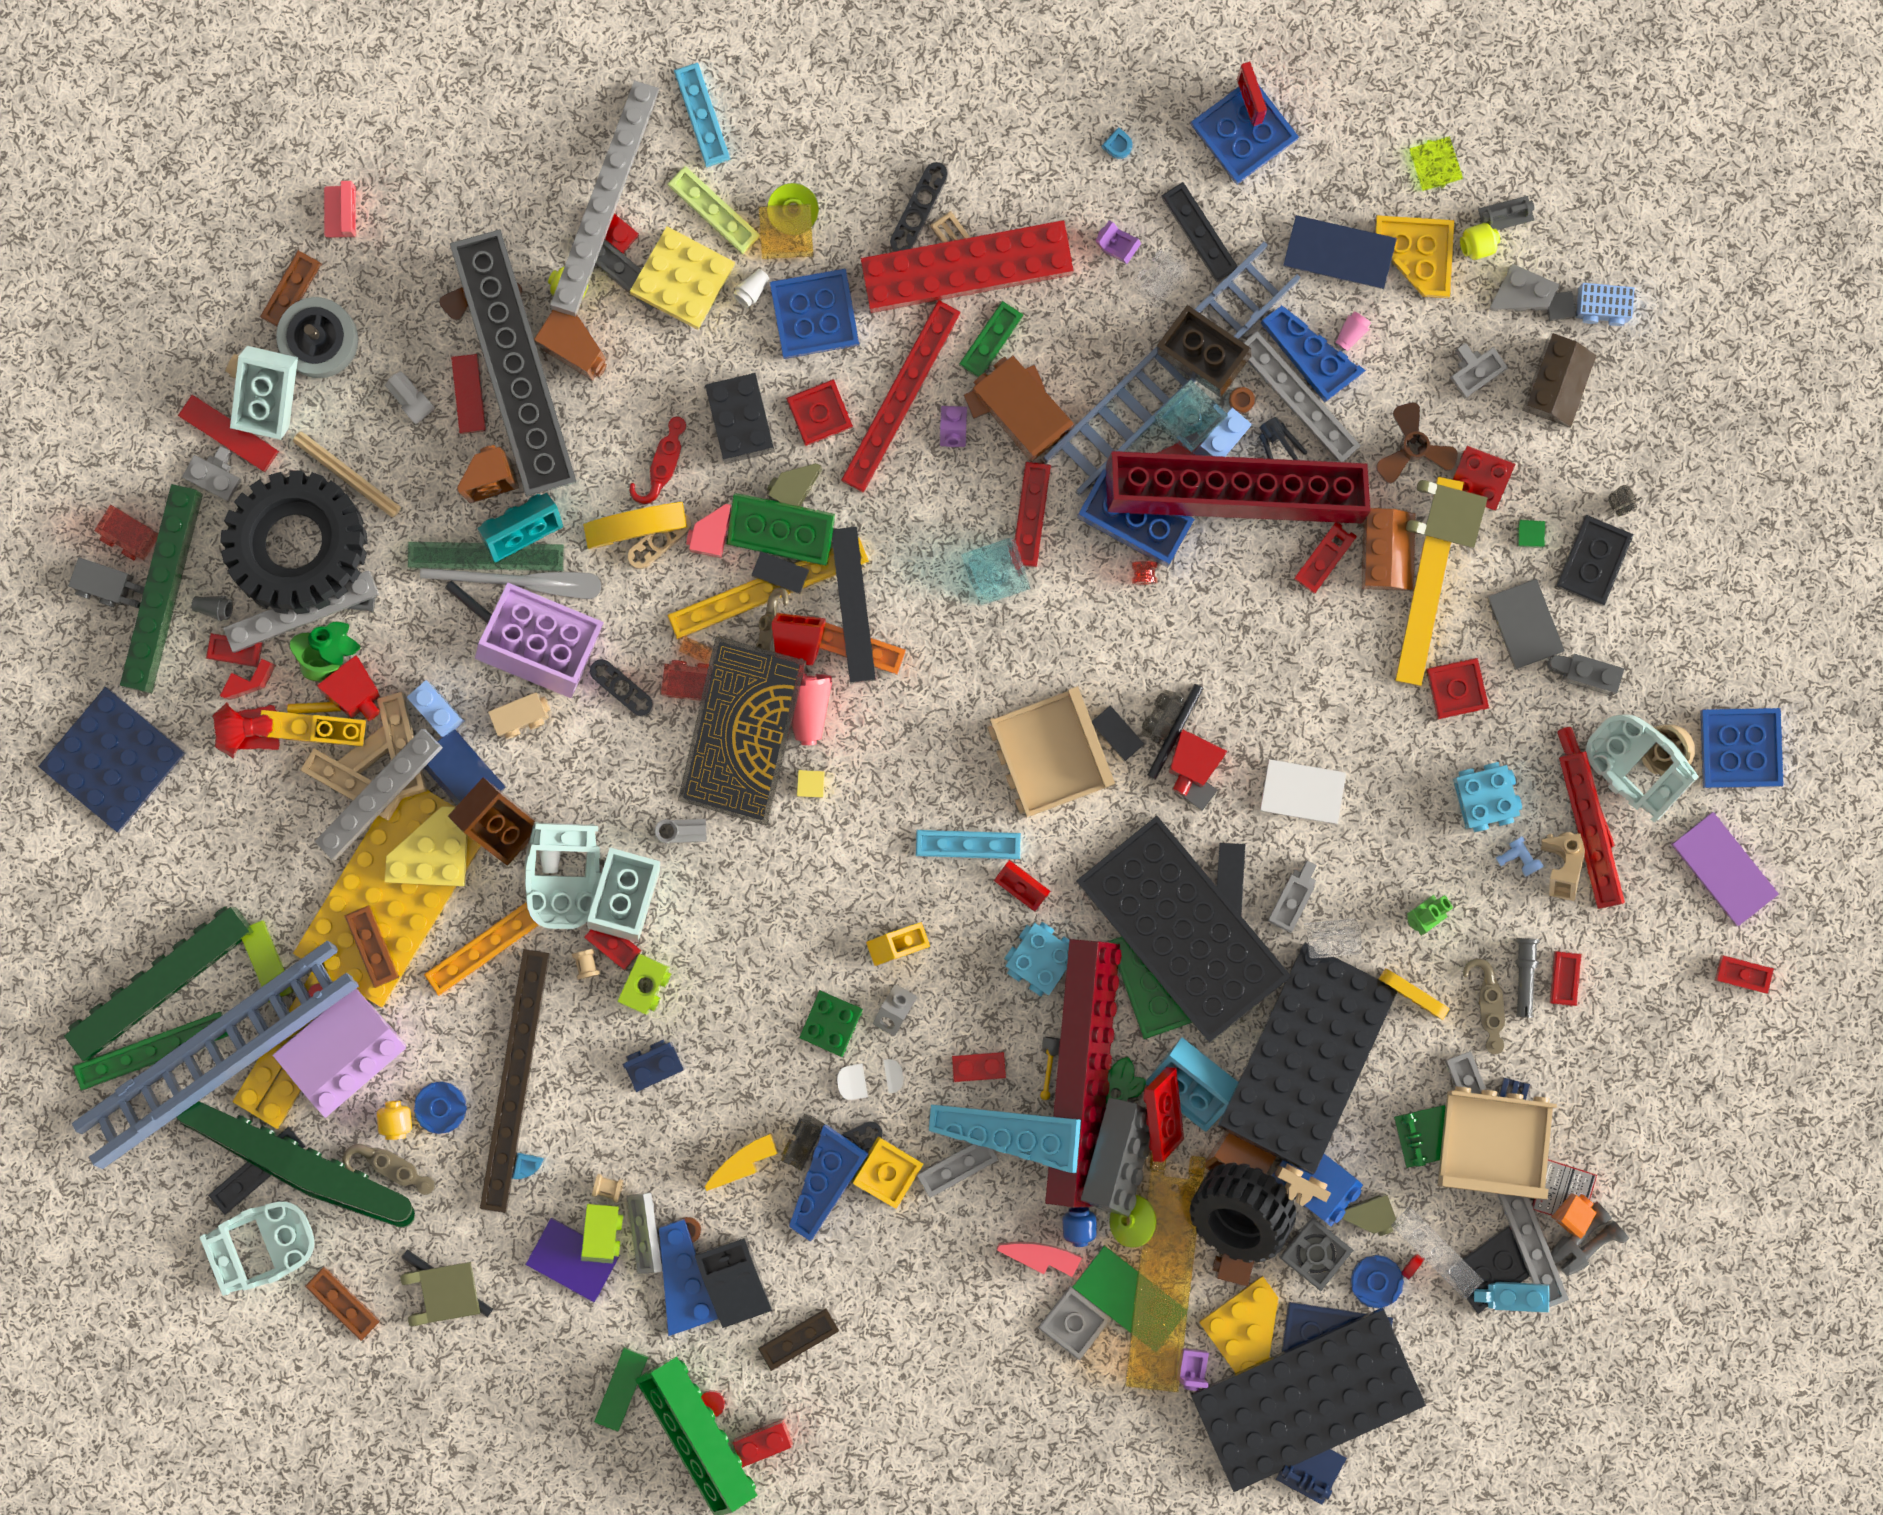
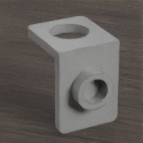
M894 985L873 1024L892 1036H896L917 996L898 985ZM882 1018L891 1019L895 1026L886 1025Z

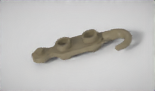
M782 587L773 590L769 596L766 613L759 620V640L755 646V652L772 657L775 656L772 621L776 616L779 597L782 596L784 606L788 605V593Z
M1476 958L1470 960L1465 965L1463 976L1468 977L1470 969L1475 966L1481 967L1484 971V980L1479 991L1481 1025L1489 1034L1485 1046L1489 1053L1500 1054L1504 1049V1041L1499 1035L1505 1026L1503 992L1495 978L1494 970L1490 963L1484 959Z
M354 1144L348 1147L343 1154V1164L350 1171L354 1172L349 1163L350 1157L353 1154H360L366 1158L376 1172L399 1185L408 1186L413 1184L418 1192L423 1195H428L435 1189V1182L431 1177L419 1176L416 1167L412 1163L389 1150Z

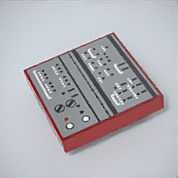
M1548 1159L1545 1188L1549 1189L1548 1200L1533 1198V1210L1552 1216L1571 1193L1578 1197L1580 1194H1583L1590 1200L1597 1175Z

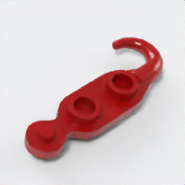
M676 416L670 419L668 423L669 435L662 438L658 444L650 467L651 488L646 496H639L635 491V484H630V496L635 502L644 505L652 503L657 499L663 487L671 480L682 449L679 436L685 432L687 426L683 418Z

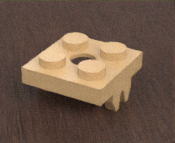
M1289 1164L1285 1168L1278 1166L1274 1175L1287 1182L1285 1188L1288 1199L1293 1200L1296 1197L1295 1202L1301 1206L1308 1203L1313 1196L1327 1202L1331 1194L1325 1190L1327 1184L1312 1176L1309 1181L1302 1178L1301 1176L1304 1172Z

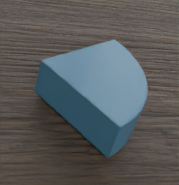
M518 1153L512 1179H523L533 1175L541 1167L544 1158Z

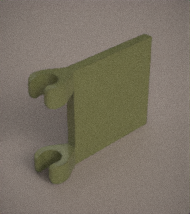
M1420 480L1417 484V491L1434 495L1427 523L1424 524L1410 520L1407 522L1406 530L1474 548L1488 498L1430 481Z
M471 1262L410 1271L400 1276L402 1285L421 1282L426 1312L414 1313L409 1316L408 1323L411 1327L480 1314Z

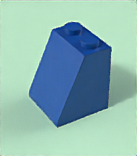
M1326 1154L1323 1155L1314 1175L1295 1167L1304 1172L1301 1176L1302 1178L1309 1181L1312 1176L1327 1184L1325 1190L1331 1193L1327 1202L1313 1196L1304 1206L1329 1226L1338 1223L1343 1218L1348 1204L1354 1202L1361 1194L1363 1184ZM1283 1161L1279 1166L1285 1168L1289 1163ZM1274 1172L1272 1176L1276 1178V1182L1278 1184L1282 1183L1285 1187L1287 1182L1275 1176Z

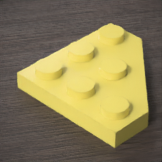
M441 807L386 856V883L465 887L468 836L448 817L455 807Z

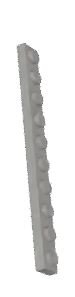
M635 80L633 82L551 301L550 307L552 310L575 317L577 315L659 93V88Z
M1471 1051L1445 1060L1455 1086L1471 1088V1093L1481 1094V1090H1486ZM1497 1194L1532 1283L1549 1284V1307L1568 1301L1569 1298L1529 1198Z

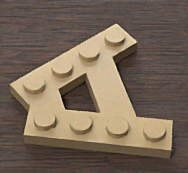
M399 692L377 699L383 726L364 740L363 747L356 746L338 761L313 748L300 771L347 798L354 800L371 783L370 779L360 773L388 752L392 760L414 737L405 694ZM422 770L379 816L389 821L402 798L427 791Z

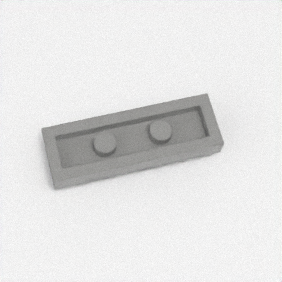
M971 1144L922 1171L917 1176L929 1198L999 1159L993 1149Z
M650 1192L627 1195L637 1273L661 1272V1255L652 1194Z

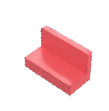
M341 181V186H326L324 188V235L327 238L356 237V187L352 181Z

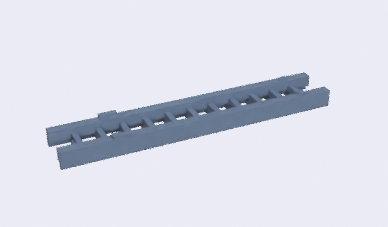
M327 940L134 1079H129L115 1089L116 1092L71 1123L75 1131L80 1134H84L98 1123L101 1125L100 1129L108 1143L89 1156L92 1164L104 1169L359 987L358 983L348 973L332 982L322 963L337 953V947ZM313 971L323 990L315 992L313 997L310 996L301 980L302 977ZM290 986L302 1004L292 1012H289L280 996V993ZM269 1001L280 1018L271 1027L267 1026L258 1010ZM249 1017L259 1035L246 1044L236 1024ZM225 1032L228 1033L237 1049L236 1052L226 1059L223 1058L214 1041ZM206 1047L216 1066L203 1075L193 1055ZM185 1062L195 1081L182 1090L172 1070ZM163 1077L173 1097L160 1105L151 1085ZM142 1092L152 1112L139 1120L129 1101ZM121 1108L130 1127L120 1135H117L108 1116Z

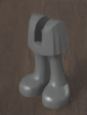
M1598 1201L1591 1207L1596 1212V1215L1585 1235L1581 1239L1573 1235L1569 1238L1563 1236L1551 1251L1554 1263L1560 1262L1571 1252L1574 1254L1560 1268L1566 1277L1589 1265L1588 1259L1604 1244L1613 1240L1625 1243L1630 1239L1623 1229L1614 1220H1611L1612 1217ZM1611 1220L1598 1235L1581 1248L1579 1247L1595 1229Z

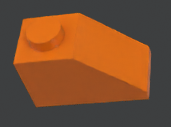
M1571 1193L1551 1218L1571 1235L1581 1239L1589 1228L1596 1212L1591 1208L1593 1203L1583 1194H1580L1578 1197Z

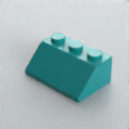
M546 492L542 495L532 496L519 507L513 506L507 509L503 515L497 518L487 519L477 529L494 562H497L564 526L558 507Z

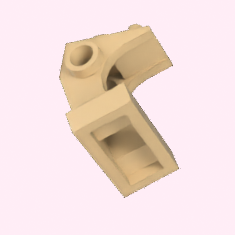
M1566 832L1558 835V837L1548 834L1546 839H1542L1541 850L1559 855L1565 863L1560 870L1552 869L1549 896L1575 901L1585 853L1581 834Z

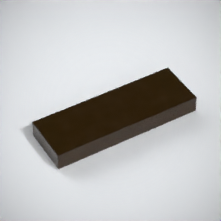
M825 1308L758 1347V1350L770 1371L840 1330L828 1309Z

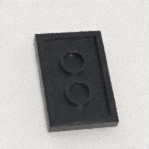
M1585 515L1555 587L1605 606L1634 534Z
M1510 1225L1504 1227L1446 1270L1477 1314L1486 1309L1488 1303L1474 1302V1291L1476 1289H1488V1284H1495L1496 1282L1521 1283L1530 1277Z

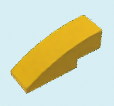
M770 1133L754 1140L726 1160L704 1186L706 1191L755 1174L757 1169L754 1162L778 1153L772 1134Z

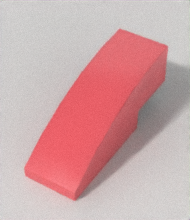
M1008 1242L999 1243L997 1246V1251L1042 1274H1045L1050 1265L1073 1277L1082 1259L1080 1255L1049 1244Z

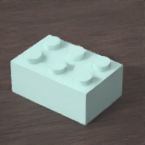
M246 346L238 356L230 428L280 440L283 438L290 425L298 357Z
M609 848L587 920L588 929L639 942L660 872V861Z

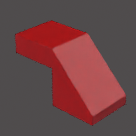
M261 659L251 681L231 673L220 696L232 700L264 689L276 665Z

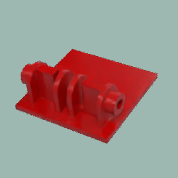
M1467 446L1462 452L1461 461L1453 480L1464 482L1462 491L1487 497L1485 507L1496 511L1516 464Z

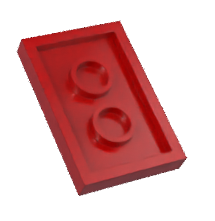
M1166 1067L1144 1090L1143 1099L1147 1106L1146 1124L1150 1131L1149 1149L1152 1151L1153 1162L1163 1163L1184 1140L1177 1070L1171 1067Z

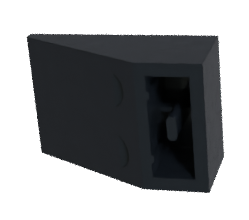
M747 1235L701 1251L695 1255L703 1282L722 1328L772 1311Z

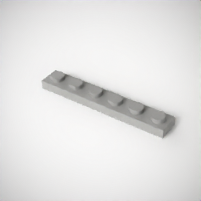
M1258 331L1244 342L1251 348V358L1248 363L1338 462H1344L1360 448L1361 445Z
M368 570L360 573L354 584L348 581L344 585L347 592L339 599L334 595L328 598L330 605L320 610L315 605L309 607L310 613L296 614L293 609H289L288 614L277 613L273 609H269L224 627L223 629L232 652L236 653L379 596L371 572Z
M421 729L314 842L331 860H337L443 747L427 730Z

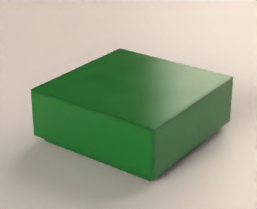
M1519 520L1517 547L1544 548L1545 521Z

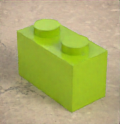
M587 1204L581 1261L613 1263L614 1256L619 1257L620 1241L615 1240L616 1230H622L623 1215L618 1214L619 1207Z

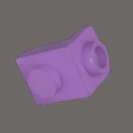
M1110 220L1099 231L1096 238V243L1104 253L1125 264H1128L1141 245L1138 238L1118 229L1115 223Z
M941 406L940 446H966L967 407Z
M1181 1348L1176 1380L1184 1385L1183 1388L1191 1391H1199V1387L1208 1388L1209 1382L1205 1380L1209 1355L1207 1351Z

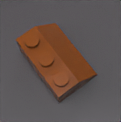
M495 445L481 448V453L474 455L457 487L458 492L470 504L519 489L511 459L500 447L496 448Z
M1370 508L1371 512L1363 522L1361 589L1414 591L1415 533L1408 532L1406 525L1410 520L1416 521V513L1397 509Z

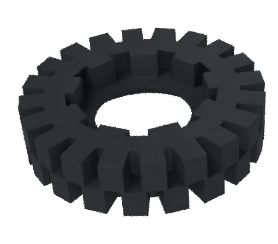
M290 470L289 477H285L282 472L268 475L269 483L264 484L260 479L249 486L253 491L249 496L242 492L234 501L238 507L235 512L228 510L224 519L228 529L221 530L220 543L225 547V550L221 551L223 563L228 567L229 570L227 572L249 598L251 597L256 604L265 609L271 607L275 612L288 614L289 609H293L296 614L310 613L309 607L315 605L320 610L330 605L328 598L334 595L337 599L341 598L347 592L344 585L348 581L354 584L355 580L359 577L360 572L357 566L358 564L364 565L367 555L363 548V545L368 544L367 531L363 527L365 523L360 512L342 488L332 480L327 482L322 475L311 472L310 476H306L303 470ZM290 515H302L310 518L318 525L322 536L321 547L316 557L308 564L299 568H284L277 565L270 559L266 550V539L271 527L280 519Z

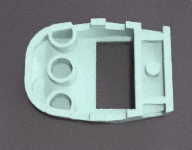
M1621 714L1606 719L1590 736L1587 742L1586 753L1590 765L1598 775H1602L1610 784L1608 788L1615 794L1619 793L1629 801L1628 804L1636 810L1643 808L1653 816L1650 820L1654 823L1663 816L1698 778L1696 772L1672 741L1654 727L1633 715ZM1657 742L1671 755L1670 758L1674 763L1643 795L1625 776Z
M534 822L525 857V889L529 914L538 925L550 929H575L587 923L602 874L599 867L600 847L596 845L595 831H598V826L594 824ZM536 850L587 852L585 877L535 875Z
M274 1202L257 1208L247 1209L220 1224L212 1232L200 1236L223 1296L228 1295L230 1292L242 1289L244 1291L278 1281L283 1276L304 1265L314 1250V1235L306 1215L298 1206L289 1202ZM256 1220L275 1269L247 1280L228 1231Z

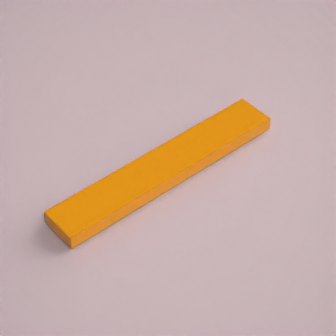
M524 903L426 972L424 976L437 995L440 996L539 925L532 919L527 904Z

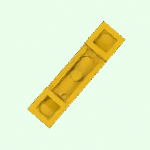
M683 502L631 510L583 524L588 549L614 544V542L654 533H666L688 528Z

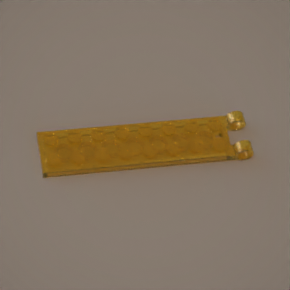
M1151 1153L1147 1200L1153 1206L1156 1214V1228L1151 1239L1141 1246L1125 1386L1178 1392L1197 1236L1196 1226L1192 1224L1189 1210L1191 1200L1203 1181L1205 1157L1191 1155L1188 1169L1189 1178L1187 1179L1164 1176L1166 1160L1163 1163L1153 1162ZM1173 1184L1178 1185V1190L1175 1192L1171 1190Z

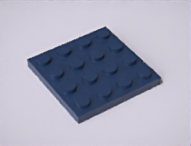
M104 687L38 767L113 830L120 833L186 752L108 687Z

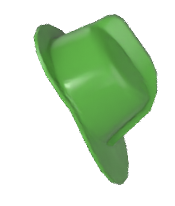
M309 632L295 635L290 641V649L299 662L300 671L306 679L321 683L335 670L339 669L341 665H333L324 661L320 657L319 651L310 647L308 644Z

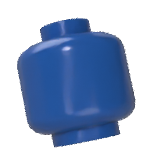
M1071 1207L1063 1215V1237L1066 1241L1071 1242L1073 1246L1085 1247L1088 1245V1242L1096 1238V1215L1088 1207Z

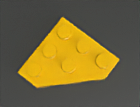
M1377 215L1375 233L1397 238L1391 260L1395 267L1422 297L1449 299L1454 220Z
M1263 1276L1199 1321L1235 1373L1270 1357L1279 1298Z

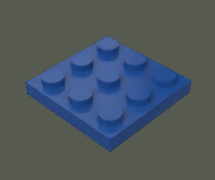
M1260 86L1259 88L1267 108L1262 124L1256 126L1251 124L1239 87L1190 123L1236 185L1299 138Z
M846 268L770 282L783 359L860 346Z
M1781 708L1700 710L1703 788L1784 786Z

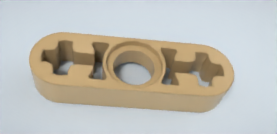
M685 513L688 528L673 531L672 533L676 535L673 539L668 532L662 533L667 537V543L664 547L658 548L653 545V537L659 533L646 535L629 550V563L636 569L647 568L689 532L692 526L689 516ZM648 542L651 549L656 553L652 556L649 551L644 556L646 560L644 563L640 561L635 563L633 561L636 558L634 553L636 551L643 553L647 549L644 544Z

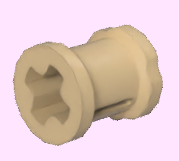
M594 949L572 954L579 973L577 980L600 975V971L596 970L593 957Z
M597 1174L592 1196L597 1197L599 1195L611 1198L613 1202L618 1203L624 1180L619 1179L615 1181Z

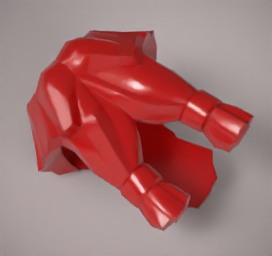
M226 702L212 716L216 735L215 747L232 759H234L238 749L251 750L260 748L279 750L280 740L267 737L273 731V719L268 715H261L262 710L276 711L274 705L235 712L229 706V703Z

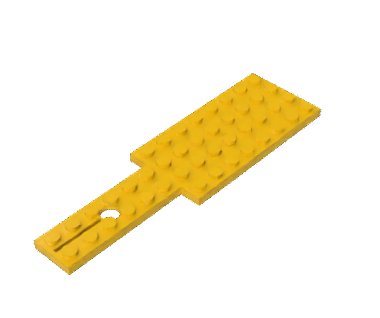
M429 790L402 798L389 821L379 815L376 817L293 952L294 955L302 959L328 940L338 949L336 954L322 963L332 982L348 973L358 983L359 987H357V990L365 998L380 1007H383L457 887L385 882L386 856L441 807H455ZM469 836L467 841L466 871L481 848ZM368 905L371 906L400 977L377 988L373 987L344 916ZM313 971L304 984L307 991L311 986L319 983ZM298 997L295 998L289 1008V1012L302 1005ZM310 1022L259 1057L232 1101L276 1129L280 1127L301 1090L287 1072L282 1069V1066L274 1058L273 1054Z

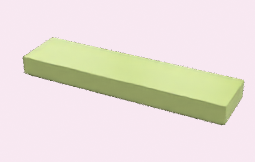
M686 166L667 184L742 255L760 237L757 231Z

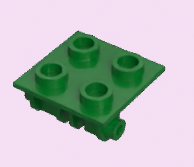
M819 990L799 1038L843 1057L863 1009Z
M1445 1105L1394 1117L1406 1168L1420 1167L1426 1165V1163L1440 1160Z

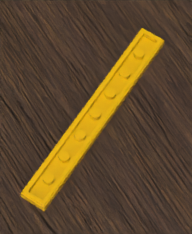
M1437 477L1436 484L1462 491L1464 482ZM1426 535L1424 537L1395 681L1422 686L1451 542Z
M858 537L861 565L868 563L869 560ZM833 548L830 549L826 566L802 560L794 563L809 569L803 588L836 576ZM755 579L667 616L678 640L768 603L772 591L780 587L760 579ZM786 590L788 595L794 593L789 590Z

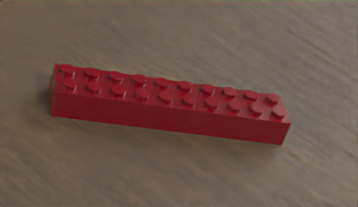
M1112 451L1106 463L1107 512L1362 524L1371 512L1368 463Z
M1069 939L1053 1117L1081 1120L1076 1173H1070L1048 1166L1045 1204L1066 1207H1094L1082 1201L1081 1197L1106 1110V1096L1110 1089L1108 1072L1112 1065L1110 1050L1111 1043L1114 1040L1113 1018L1117 1012L1115 996L1119 987L1118 965L1122 958L1120 944Z

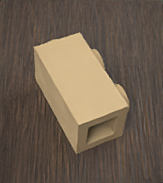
M535 692L488 711L497 735L499 737L505 736L506 740L520 735L519 730L529 726L530 730L545 725L544 720L549 718L547 712L551 709L546 697H541L539 693Z

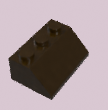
M1552 333L1547 338L1522 411L1571 428L1597 355L1577 341Z

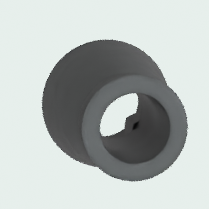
M195 596L192 600V610L218 621H223L231 617L233 602L231 599H227L226 596Z

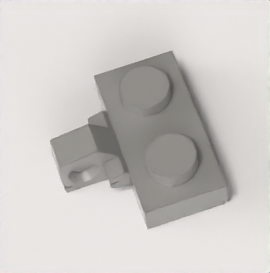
M1464 343L1455 350L1462 361L1458 364L1461 370L1451 376L1450 379L1465 399L1507 370L1508 367L1494 347L1481 355L1478 351L1473 353L1467 343Z
M222 446L219 447L215 456H209L207 461L194 455L182 476L184 479L230 502L241 481L239 477L229 473L231 466L227 465V462L232 452Z

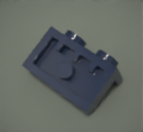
M663 1039L650 1045L651 1051L643 1055L639 1050L626 1056L627 1062L622 1065L624 1069L626 1068L636 1092L684 1071V1067L672 1042L665 1043Z

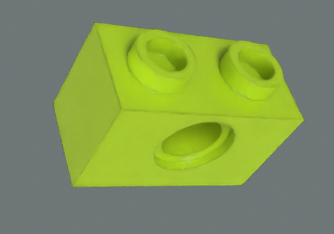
M639 954L617 1002L645 1015L649 1014L650 1010L654 1012L661 999L657 994L661 986L666 988L672 975L668 972L670 967L648 956ZM646 977L653 982V988L648 993L641 991L639 986L640 981Z

